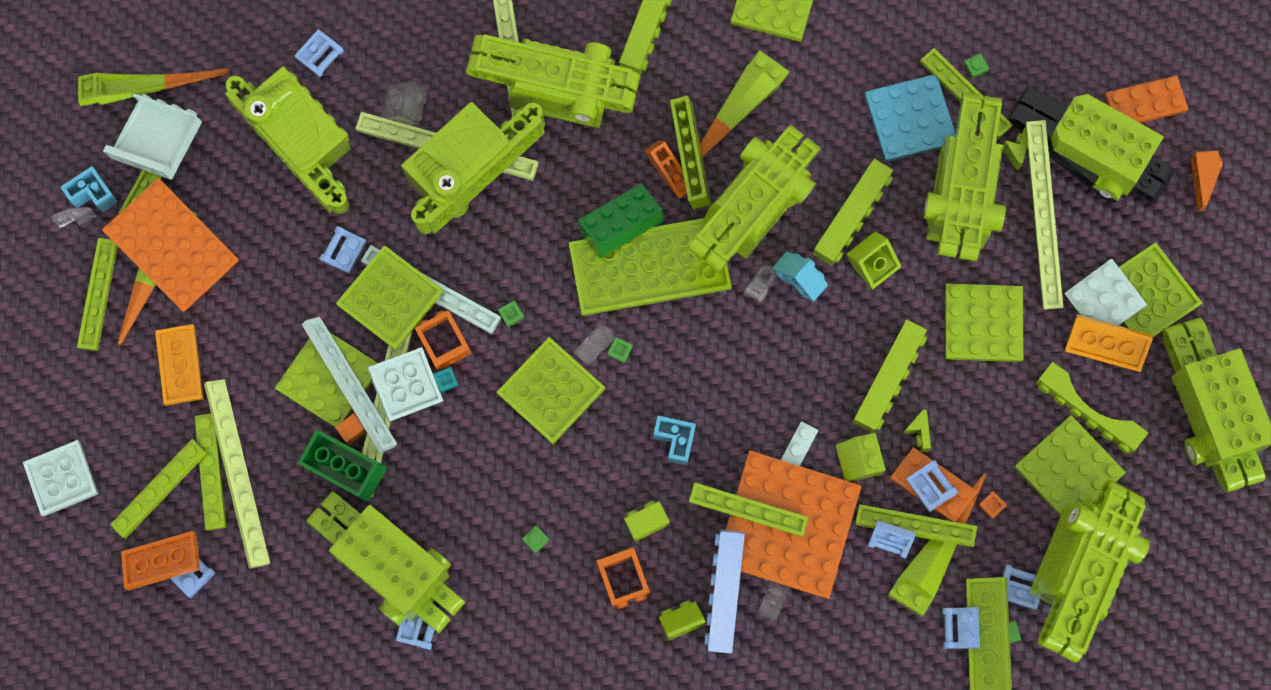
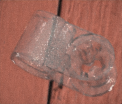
M769 266L761 267L754 279L749 283L744 295H749L761 304L774 281V270ZM769 273L771 278L763 280L761 274Z

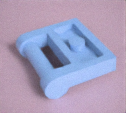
M318 29L294 57L320 78L324 74L323 71L344 50ZM331 47L333 50L319 64V66L316 67L314 64L327 51V49Z
M336 226L335 234L319 260L351 274L367 240ZM341 237L346 238L335 260L331 259L330 257Z
M935 460L906 479L929 512L959 493L940 471L939 465ZM929 472L934 474L946 490L944 494L939 491L928 476Z
M877 520L868 547L874 548L875 546L899 554L900 557L906 559L916 533Z
M200 559L199 571L203 574L201 578L194 572L170 578L189 598H192L215 574V571L212 568H208Z
M1006 564L1002 577L1007 578L1008 602L1036 610L1039 598L1029 593L1031 587L1009 580L1011 575L1034 582L1036 575L1012 568L1011 565Z
M942 608V615H945V642L943 643V649L980 648L979 608ZM953 615H957L958 642H953Z
M416 615L411 622L405 619L400 624L396 641L431 650L434 629L428 625L424 640H418L423 620Z

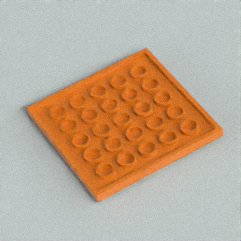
M749 450L736 495L806 516L808 521L804 535L800 537L729 515L725 530L744 532L741 572L829 599L861 485Z

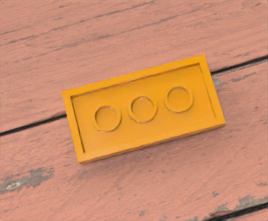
M1077 314L1065 346V351L1141 372L1153 340V335Z
M191 324L156 330L164 405L168 406L203 400L195 326Z

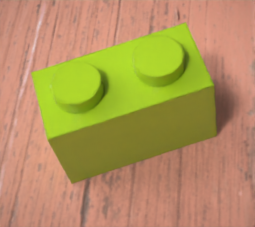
M651 501L644 505V509L637 511V509L627 513V517L624 518L634 542L670 525V521L660 501L657 503Z

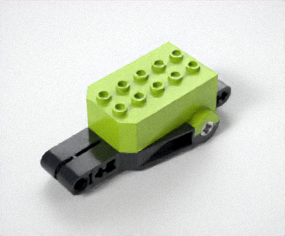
M1026 88L1007 118L1014 127L1021 131L1026 128V122L1046 120L1050 157L1100 198L1109 202L1116 203L1120 197L1125 199L1129 192L1149 203H1157L1165 186H1167L1175 172L1172 166L1153 156L1164 136L1089 94L1074 97L1067 108L1033 88Z

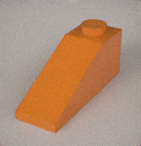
M658 140L645 149L644 152L678 199L687 194L683 169L666 142Z
M1219 151L1195 152L1191 157L1198 212H1201L1207 206L1222 168V158L1219 157Z

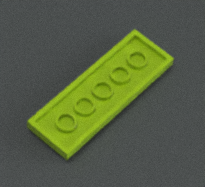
M1007 578L966 579L967 608H979L980 648L969 649L970 690H1012Z

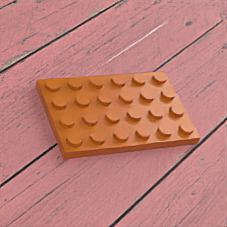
M159 178L102 229L183 312L189 309L240 261Z

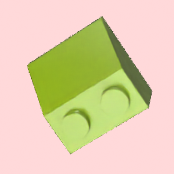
M877 232L871 234L846 254L853 268L871 289L877 287L902 267L889 240Z
M876 433L858 436L835 445L845 481H856L881 475L885 472Z
M689 600L680 604V608L673 611L670 608L661 612L662 616L659 617V621L668 641L705 625L704 617L696 601L691 603Z

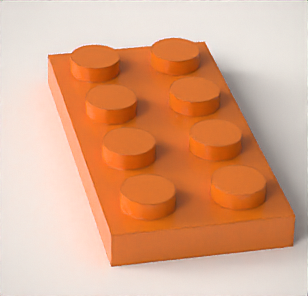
M1177 76L1106 92L1104 95L1108 106L1139 123L1188 111Z
M913 447L890 479L919 499L906 479L933 460ZM939 465L940 471L959 493L934 510L949 521L957 522L977 496L978 491ZM929 472L928 476L939 491L944 494L946 490L934 474Z
M194 531L121 552L124 589L132 590L200 570L197 535Z

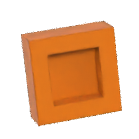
M992 491L978 506L993 519L1007 504Z

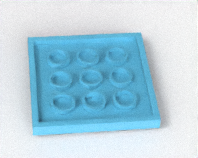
M935 75L866 91L864 94L885 162L940 149L947 135L954 137L956 135L938 78Z

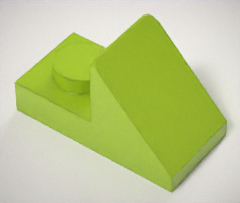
M1024 128L1022 133H1018L1015 143L1005 141L1003 144L1004 152L1014 168L1018 170L1023 164L1027 149L1026 128Z
M922 410L903 433L919 434L916 435V445L920 447V452H928L931 449L927 410Z

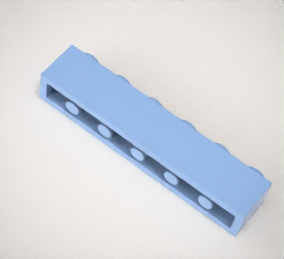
M720 529V534H716L715 546H719L718 554H714L713 566H716V574L712 573L711 576L714 594L710 593L709 605L712 606V613L707 614L706 624L710 625V633L705 634L704 645H708V651L732 654L744 544V532Z

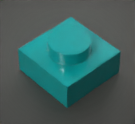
M451 367L433 374L440 393L458 386Z

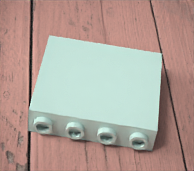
M133 94V97L138 102L114 147L106 145L103 152L113 160L172 180L202 121L197 117V113L190 109L185 111L175 104L170 106L160 99L155 101L145 94H142V96Z

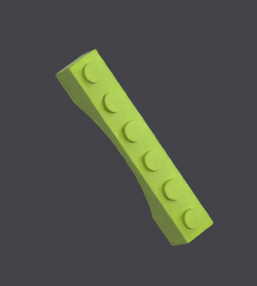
M1054 362L1047 367L1035 383L1040 391L1045 394L1049 393L1054 397L1056 403L1061 406L1065 405L1070 409L1069 411L1072 415L1084 419L1087 426L1100 431L1103 438L1116 443L1117 447L1124 453H1133L1148 434L1146 430L1134 421L1111 419L1092 410L1076 393L1069 373Z

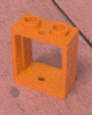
M449 310L446 312L440 311L434 315V318L429 321L423 320L415 327L437 371L472 354ZM449 320L462 345L436 358L423 332Z
M634 547L597 560L612 607L617 606V609L628 606L630 601L636 600V602L647 599L646 595H649L650 591ZM632 559L643 589L615 599L605 568Z

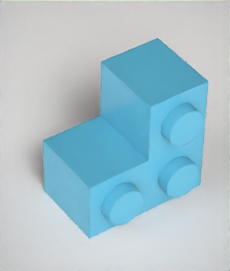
M93 166L61 186L69 201L76 208L92 199L95 205L104 212L118 203V200Z
M786 251L772 268L782 281L792 284L802 297L811 301H815L828 286L824 280L825 276L814 267L815 263L809 258H802L797 253L792 254Z
M662 416L657 417L653 434L654 439L672 443L668 462L688 465L696 424Z

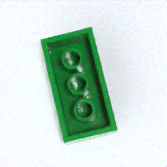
M641 183L578 220L579 232L597 256L602 258L652 227L662 223L663 213L662 208Z
M317 429L297 463L369 502L388 468Z

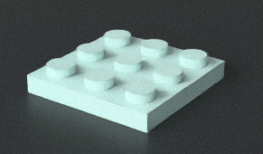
M1110 259L1064 293L1080 315L1118 326L1148 305L1113 259Z
M422 347L367 368L388 422L443 401Z
M79 440L23 462L40 514L43 517L99 494Z

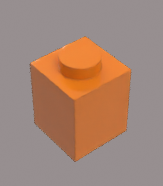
M354 413L335 427L349 446L367 433Z

